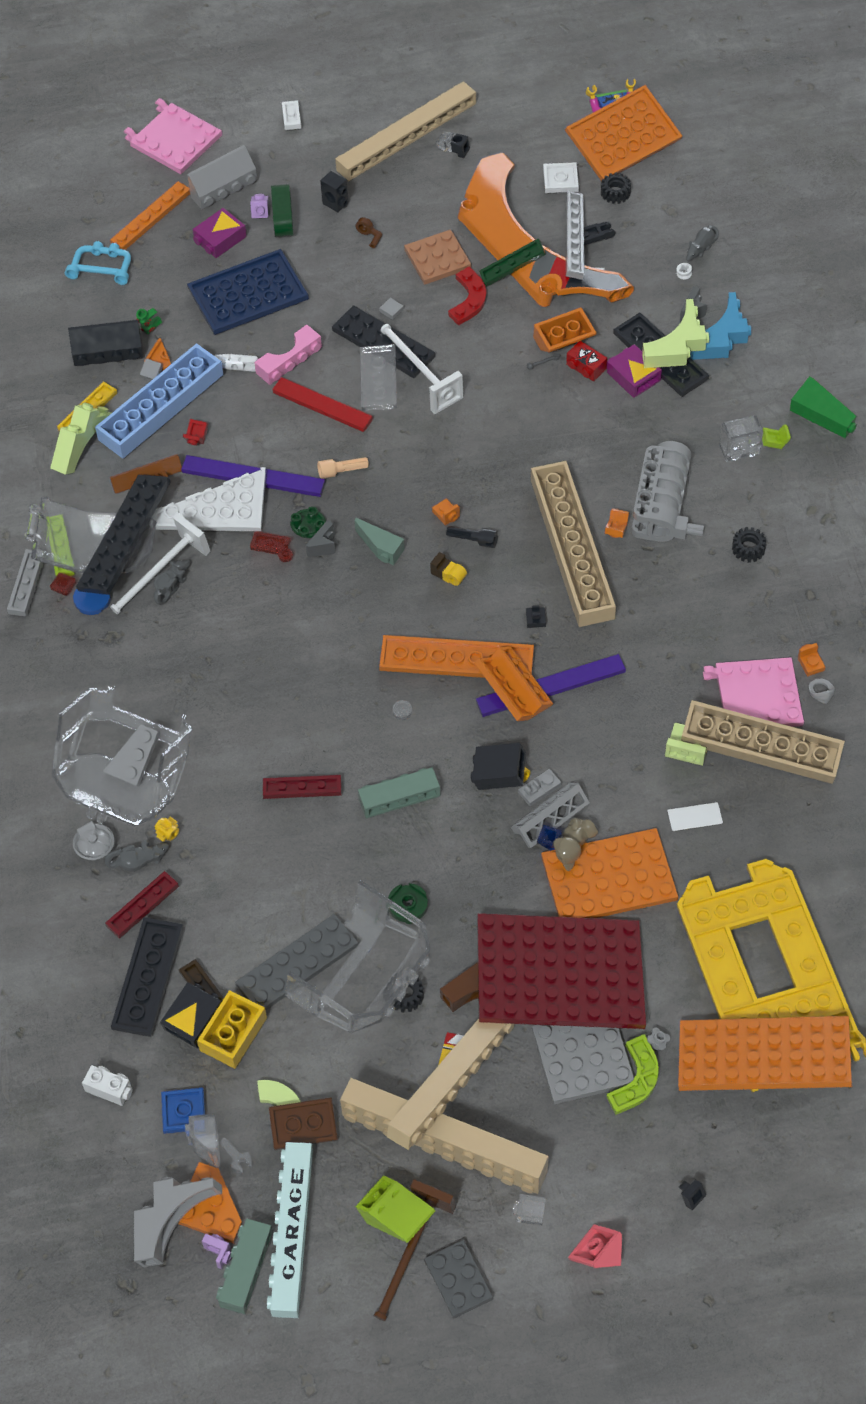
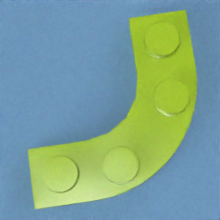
M645 1034L626 1042L625 1046L636 1065L637 1073L632 1082L607 1094L606 1097L615 1115L640 1105L651 1095L656 1086L658 1061Z

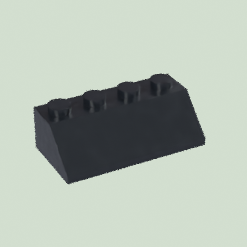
M138 320L68 328L74 366L144 358Z

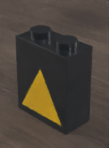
M187 982L160 1024L165 1031L198 1049L197 1040L220 1006L222 998L215 993H211V995L206 993L205 989L199 984L195 983L192 985Z

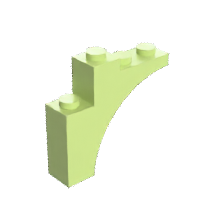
M686 299L685 315L674 331L661 339L643 343L642 357L644 368L684 366L687 364V358H690V351H703L706 349V343H709V333L705 332V326H700L699 319H696L698 308L694 306L693 299Z
M88 403L76 405L70 425L60 429L50 468L65 475L74 473L85 446L96 432L95 427L107 418L111 412H108L107 408L101 406L93 408V405Z

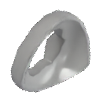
M825 679L811 681L809 684L810 695L824 704L830 701L835 691L834 686ZM822 684L825 685L828 688V690L821 693H816L813 687L815 685Z

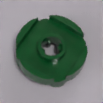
M411 883L409 885L402 886L401 884L396 886L388 896L390 914L398 921L405 922L406 924H413L421 919L428 909V899L424 889ZM403 901H413L411 906H405Z

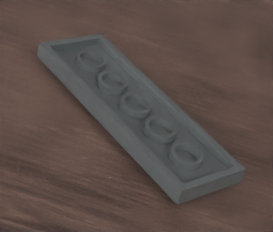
M333 914L235 983L246 999L264 1007L266 1011L359 945L347 928Z

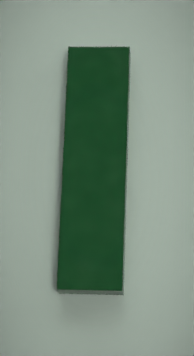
M538 238L479 270L485 286L487 287L546 255L541 240Z

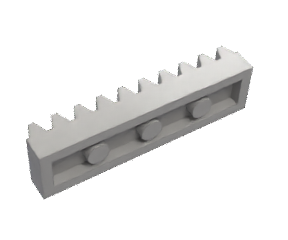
M25 550L7 607L8 614L28 617V610L30 611V604L32 605V598H34V592H36L35 587L38 585L37 580H39V574H41V568H43V562H45L44 551Z

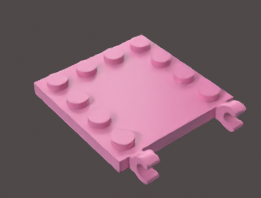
M159 98L155 104L159 105L156 110L161 113L138 134L133 129L126 128L124 130V133L127 134L125 139L130 141L131 147L182 174L222 136V130L173 103L167 105L163 99Z
M792 658L716 663L715 668L713 666L704 667V680H718L723 709L790 727L803 726L804 720Z

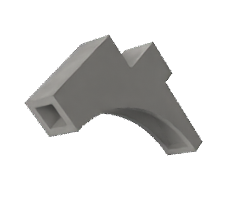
M165 1177L161 1181L153 1182L154 1206H144L141 1210L134 1211V1261L142 1267L164 1264L165 1249L178 1222L198 1203L212 1196L222 1194V1185L210 1177L202 1178L198 1182L186 1181L181 1184L172 1177Z

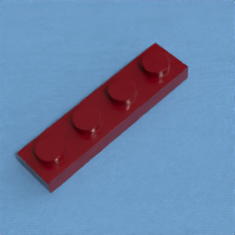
M341 775L263 778V799L342 796Z
M164 871L106 921V927L120 939L179 887L178 882Z

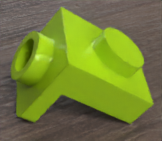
M783 425L779 430L763 427L760 431L763 446L782 449L791 439L787 425Z

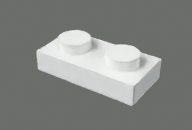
M298 101L282 102L285 130L301 129Z

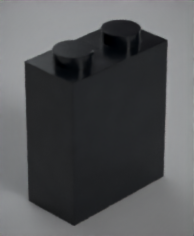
M521 743L476 747L475 755H473L474 767L471 772V781L478 790L523 786L526 751Z

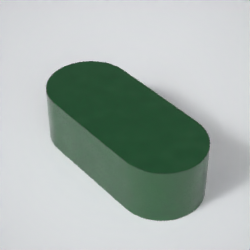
M271 185L275 237L294 236L290 185Z

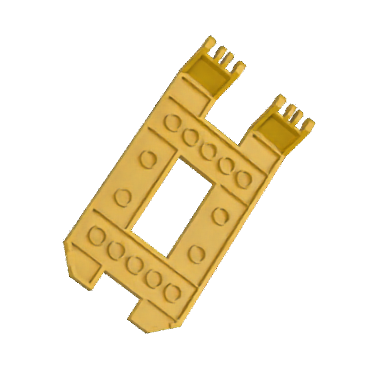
M768 859L747 864V870L752 882L715 892L709 875L689 881L683 896L677 903V909L719 1019L849 1016L850 1053L855 1062L859 1061L860 1056L856 1049L860 1047L863 1049V1054L866 1057V1038L857 1029L792 870L774 865V862ZM768 920L795 988L757 999L730 930ZM751 1089V1091L755 1092L759 1091V1089Z

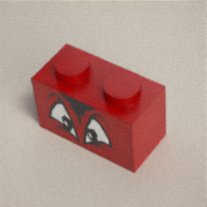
M579 341L567 352L566 364L571 369L578 371L585 378H589L594 382L607 369V357Z

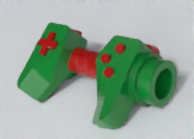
M155 308L148 311L139 309L136 313V320L141 324L140 330L144 331L147 335L162 323L159 316L153 318L157 313Z

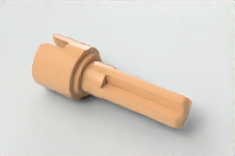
M366 457L339 462L329 459L318 461L317 467L319 477L323 479L335 477L338 472L367 468L369 462Z

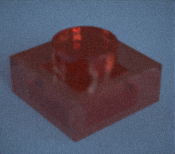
M59 572L51 583L50 588L52 591L68 596L76 584V579Z

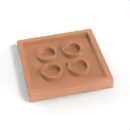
M451 229L404 245V250L424 285L455 275L465 268L471 267L470 261Z

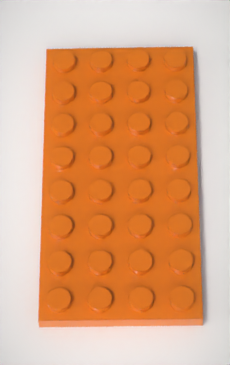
M849 1016L680 1020L679 1091L852 1087Z

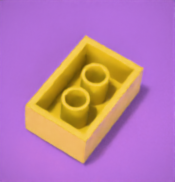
M229 990L198 1038L199 1050L236 1069L267 1019L265 1008Z

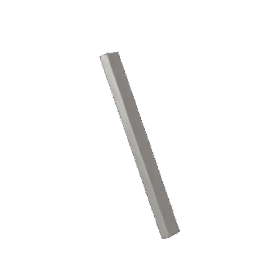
M567 191L566 276L583 280V194Z

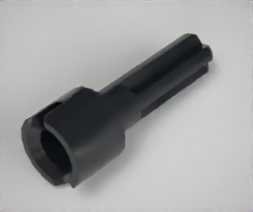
M448 526L446 530L447 536L476 541L479 546L495 548L498 541V536L496 535L498 531L482 528L480 531Z

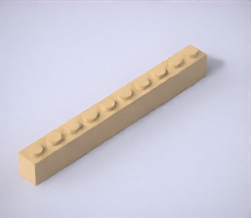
M464 81L337 157L336 170L348 181L352 180L475 105L476 92Z
M478 1019L390 1121L387 1138L407 1150L413 1144H417L425 1129L429 1130L436 1116L442 1115L446 1104L456 1098L458 1090L467 1085L470 1076L478 1072L483 1060L487 1061L494 1047L500 1046L504 1035L512 1031L514 1024L481 1023Z

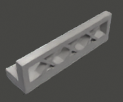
M569 782L511 826L514 834L522 836L528 848H532L590 802L579 783ZM578 794L582 802L574 806L572 805V800ZM567 806L565 815L557 817L558 808ZM546 817H551V826L547 829L542 828L543 820ZM532 828L537 829L536 837L530 840L526 833Z

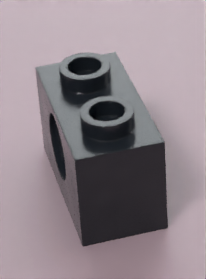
M330 171L320 180L322 204L339 212L348 204L347 179Z

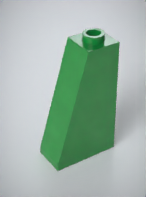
M810 376L791 399L789 411L843 438H846L849 433L852 434L856 429V415Z

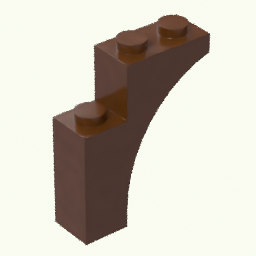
M478 962L440 989V998L452 1012L478 999Z

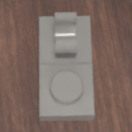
M548 769L519 788L518 793L531 806L561 787V781Z

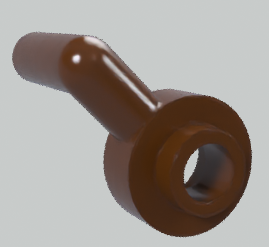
M359 218L355 225L357 231L363 235L372 234L374 238L369 246L373 249L376 248L382 233L373 228L374 226L370 219Z

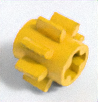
M172 817L159 819L155 825L156 837L163 842L175 839L179 833L177 821Z

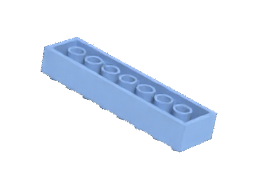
M196 343L95 427L98 440L123 459L223 375L222 362Z

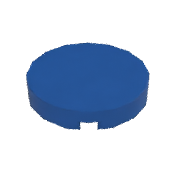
M76 589L73 601L75 607L81 613L96 615L109 606L111 597L110 594L79 592Z

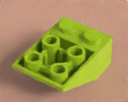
M384 1175L355 1206L367 1224L406 1243L414 1237L435 1212L434 1208L407 1188Z

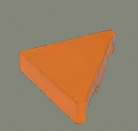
M159 338L146 358L163 364L161 371H164L171 365L162 339Z

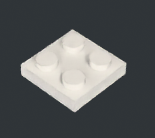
M577 163L543 164L545 193L578 192Z

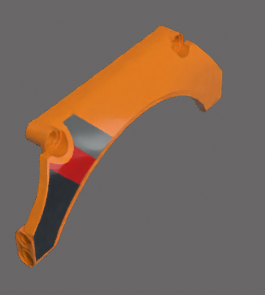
M504 153L481 159L466 190L465 198L467 200L462 201L458 213L459 221L469 229L497 260L536 240L518 223L508 206L505 195V183L507 177L515 168V164ZM544 245L543 248L546 255L511 273L514 279L529 293L536 303L543 307L549 306L553 295L556 294L560 296L585 293L605 297L609 302H615L629 297L634 291L633 285L622 274L584 265L583 280L567 277L566 258Z

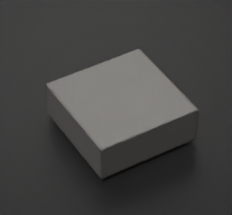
M389 298L379 310L382 314L393 320L404 310V306Z
M146 358L140 375L153 380L161 373L163 364Z

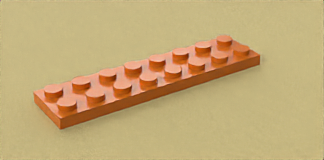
M383 635L379 669L380 671L485 678L475 665V662L479 658L491 657L499 647L511 646L532 674L534 645Z

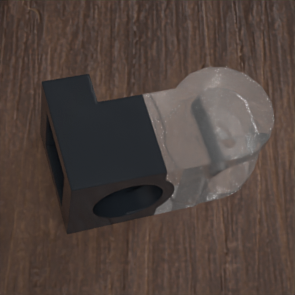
M443 132L436 142L439 150L457 153L458 157L464 158L470 149L468 136L457 133Z

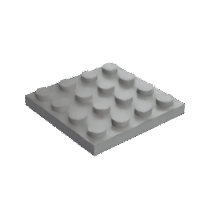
M555 1025L532 1026L553 1104L617 1090L633 1081L634 1076L619 1028Z

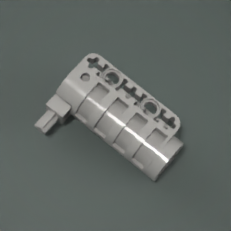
M665 441L657 446H649L646 449L633 514L632 534L636 538L665 542L672 540L673 537L685 539L686 534L703 536V525L688 523L689 517L680 516L691 459V451L686 445L676 441ZM652 453H655L654 460H651ZM646 483H650L649 488L645 487ZM640 523L643 524L642 531L638 530Z

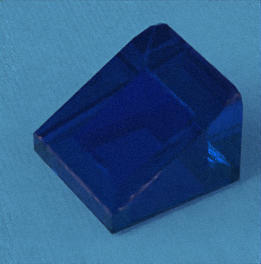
M543 825L537 843L550 851L555 850L553 843L555 839L562 838V830Z

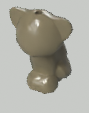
M572 818L563 832V838H557L553 843L556 856L567 871H570L575 861L580 858L581 846L586 840L594 838L598 834L594 823L588 819Z

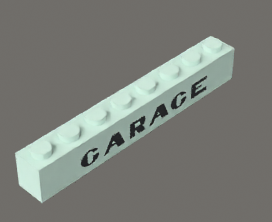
M286 1142L285 1150L281 1151V1163H284V1169L279 1172V1183H282V1190L277 1192V1203L280 1204V1211L275 1213V1224H278V1232L273 1234V1245H276V1253L271 1255V1266H274V1274L269 1276V1288H272V1296L267 1297V1309H270L272 1317L298 1318L313 1157L312 1143Z

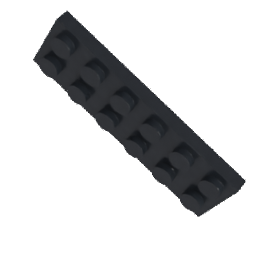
M353 305L332 326L333 332L410 377L415 378L421 372L386 334L381 332V328L385 323ZM391 327V330L425 366L435 358L434 351Z
M641 313L636 314L613 329V334L628 348L635 344L641 351L643 350V343L652 342L666 336ZM687 358V364L684 366L659 367L662 369L661 378L681 397L709 379V375L691 358Z
M143 918L111 1023L112 1030L152 1037L184 928L183 924Z

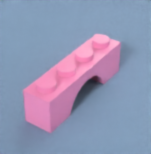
M305 325L294 333L295 346L291 351L281 355L266 353L255 361L256 374L271 385L284 374L293 370L299 363L304 362L310 355L318 352L322 348L321 336L311 327Z

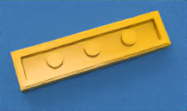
M103 381L79 405L88 403L93 405V408H98V406L104 407L117 394V389ZM73 411L57 426L59 431L62 427L70 425Z

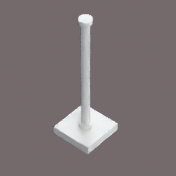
M389 324L382 326L381 332L386 334L434 384L429 387L430 409L434 414L463 398V378L459 371L440 381L391 330Z
M177 513L173 520L180 537L183 539L115 605L112 604L110 606L112 611L119 614L121 612L120 609L188 543L203 555L209 554L211 551L204 532Z

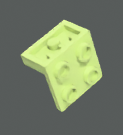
M675 723L671 737L667 740L665 757L703 766L707 753L706 747L700 744L683 742L681 738L685 725Z

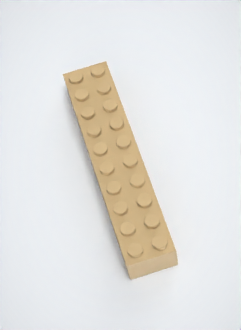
M567 461L531 468V483L578 627L614 620L616 606Z
M350 1078L340 1102L342 1115L347 1121L352 1123L359 1122L367 1129L379 1130L387 1136L388 1124L408 1100ZM444 1114L441 1116L437 1115L429 1130L425 1129L420 1141L412 1145L421 1147L423 1151L429 1154H439L449 1162H453V1160L459 1162L467 1169L472 1170L474 1168L479 1170L484 1176L499 1178L506 1185L512 1186L514 1184L519 1186L524 1192L530 1194L533 1192L539 1193L548 1172L547 1155Z

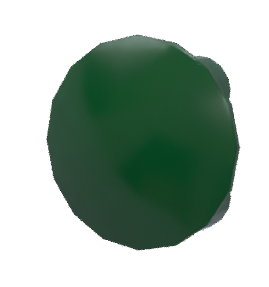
M311 506L308 509L293 513L290 526L296 535L302 538H312L324 525L326 519L316 507Z

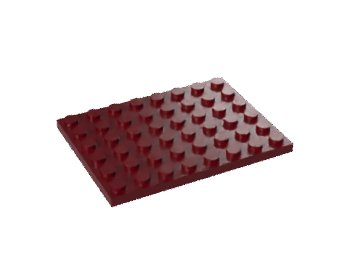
M478 913L479 1022L628 1029L646 1028L639 920Z

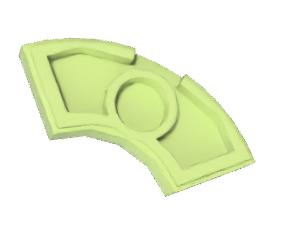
M257 1080L260 1103H270L278 1106L301 1102L298 1096L284 1084L271 1080Z

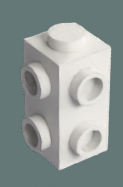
M91 1065L82 1082L85 1092L123 1106L125 1100H129L132 1094V1087L127 1076L121 1073L113 1074L103 1066L95 1067Z

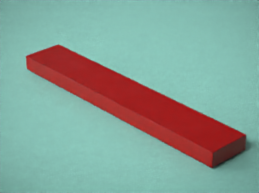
M282 377L272 389L273 393L362 432L367 429L373 420V417L369 414Z

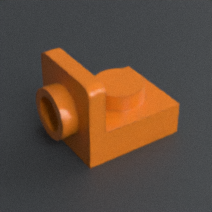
M446 498L433 506L432 512L446 526L460 517V506L458 504L453 506Z
M817 643L807 644L799 649L798 660L807 677L825 671V665L817 652Z

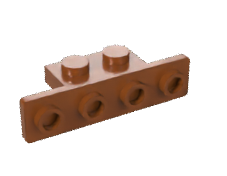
M178 454L111 476L110 480L113 490L117 494L130 489L138 474L168 477L169 475L181 472L182 465Z

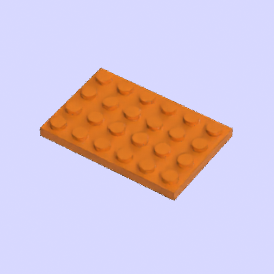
M646 85L578 120L565 129L601 181L606 175L609 177L610 173L612 175L614 173L618 174L682 138V134Z
M657 828L584 843L581 846L580 858L575 861L570 871L564 868L562 862L557 858L555 850L541 853L558 917L600 918L678 901V894Z

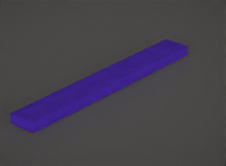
M186 455L181 470L182 473L228 481L236 477L239 478L246 473L252 474L261 469ZM266 469L265 488L321 497L325 479Z
M619 654L546 676L536 681L549 697L625 673L626 668ZM496 692L476 698V703L482 717L508 710Z

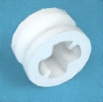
M681 263L677 266V276L680 279L685 280L692 276L690 264Z

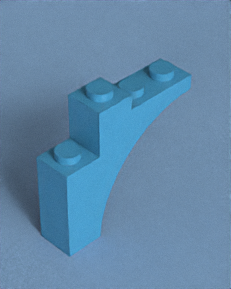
M729 292L728 307L722 318L705 330V332L709 333V343H706V349L703 351H690V358L692 360L728 358L729 350H732V344L748 342V336H751V325H748L747 318H742V312H739L740 299H737L736 292Z

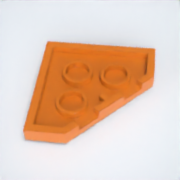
M199 1162L190 1182H198L206 1177L213 1178L222 1185V1194L212 1196L198 1203L182 1217L178 1224L210 1236L212 1234L219 1235L224 1241L234 1244L239 1228L242 1225L240 1216L219 1169Z

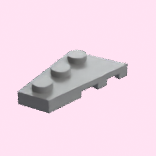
M141 724L103 772L139 786L159 738L160 731Z

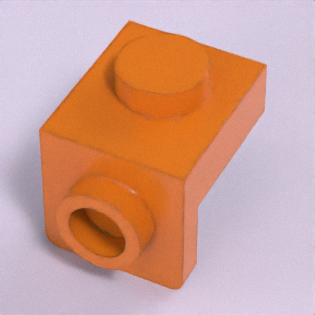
M611 509L605 534L614 538H623L627 529L629 512Z

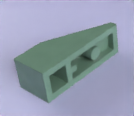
M355 519V531L376 557L384 563L394 565L405 550L404 539L361 519Z

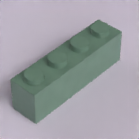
M433 767L423 768L412 774H403L398 778L383 780L375 785H366L358 789V796L365 818H370L440 797V785Z
M246 1218L245 1224L240 1226L238 1244L234 1245L231 1251L232 1262L230 1266H226L224 1271V1285L220 1286L217 1291L216 1299H218L221 1308L242 1314L246 1313L273 1234L271 1225Z

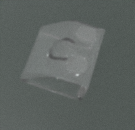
M215 1114L189 1116V1124H185L188 1144L192 1145L194 1152L209 1165L221 1170L219 1129Z

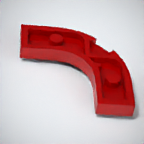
M470 266L456 274L457 281L467 290L469 295L461 304L448 310L449 317L458 326L476 316L485 305V284Z

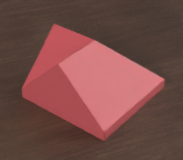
M594 1224L568 1258L571 1261L594 1268L621 1266L622 1234L620 1231Z

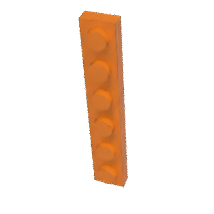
M179 181L111 238L110 242L118 244L120 249L126 250L189 196L190 188Z

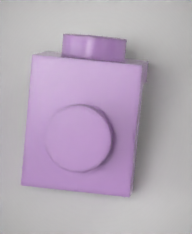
M264 194L252 196V218H268V196H264Z
M205 1234L202 1240L203 1247L218 1254L216 1259L217 1268L222 1269L224 1264H228L231 1259L230 1245L219 1235L212 1234L210 1236Z

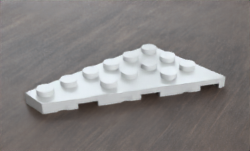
M261 467V470L252 474L246 473L239 478L236 477L223 482V485L219 487L208 488L203 492L185 497L186 500L157 508L152 516V530H177L173 517L179 513L200 530L261 531L266 467Z

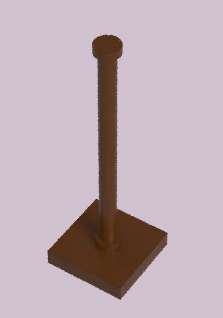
M413 1179L410 1186L413 1194L432 1208L437 1207L448 1213H454L456 1203L453 1195ZM426 1223L406 1246L378 1312L375 1311L373 1315L379 1320L386 1321L387 1319L386 1313Z

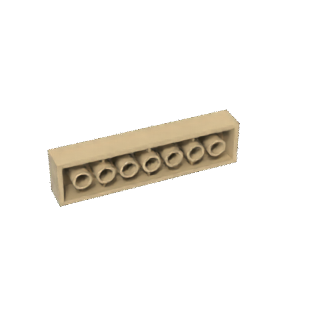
M693 700L691 701L681 738L683 742L700 744L706 747L708 751L831 784L835 780L845 742Z

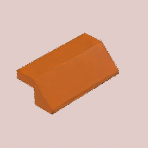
M511 646L499 647L491 657L479 658L475 662V665L516 721L529 720L553 705V702Z

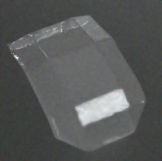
M48 496L41 498L40 506L37 504L29 506V522L24 534L26 540L33 542L31 559L73 572L84 573L117 512L84 511L52 501ZM37 517H38V523H37V528H36V532H35V525H36V520H37ZM153 518L150 519L121 574L137 570L145 565L153 551L157 523Z

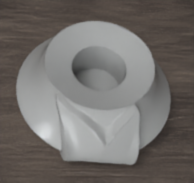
M93 821L78 828L73 838L74 851L78 856L87 860L103 858L114 846L112 831L107 826L94 823Z

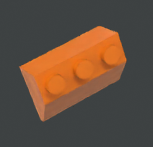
M580 307L534 324L533 338L540 350L551 352L595 336L596 331Z

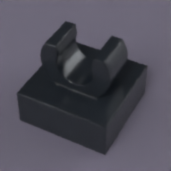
M533 605L532 608H526L527 628L546 627L545 607L540 608L539 605Z
M696 1179L691 1185L683 1181L679 1186V1189L682 1190L681 1195L686 1207L692 1211L706 1196L702 1183Z

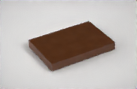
M331 1097L269 1107L274 1150L285 1149L286 1142L318 1144L338 1140Z

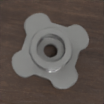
M653 1028L651 1036L647 1037V1041L653 1049L664 1050L666 1048L665 1044L670 1041V1036L658 1028Z

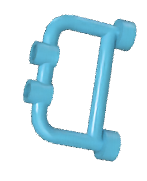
M95 241L93 246L85 245L76 250L71 265L66 267L65 276L69 279H76L80 271L115 275L114 280L116 283L125 285L129 279L127 271L131 262V255L128 251L120 249V246L116 243H111L109 247H103L101 242ZM85 252H91L96 256L108 254L110 257H117V255L124 257L121 269L79 264L81 255Z

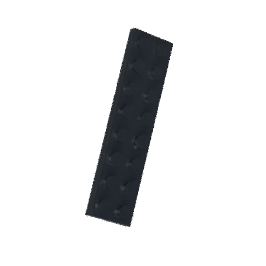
M138 474L76 585L79 592L105 595L111 593L171 483L169 477Z

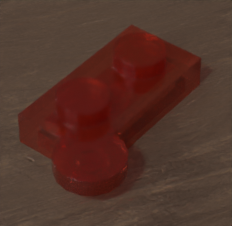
M258 531L254 532L250 550L276 554L282 562H289L293 558V552L288 549L291 542L290 537Z

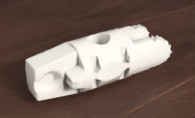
M237 354L215 355L222 362V368L256 372L254 362L258 360L257 356Z

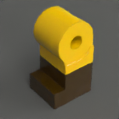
M440 551L430 563L432 575L455 586H458L467 575V571L463 566L448 560L446 555Z

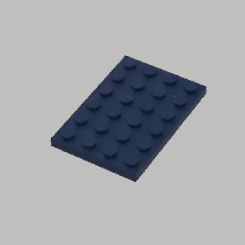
M281 249L187 283L188 290L214 335L309 299L308 293Z

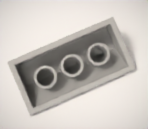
M244 145L187 174L191 198L201 209L257 181L256 168Z

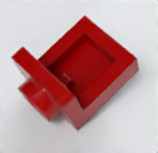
M190 419L187 433L183 434V438L190 445L204 444L209 424Z

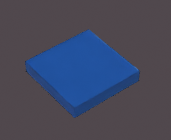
M203 1087L161 1092L164 1134L206 1130Z

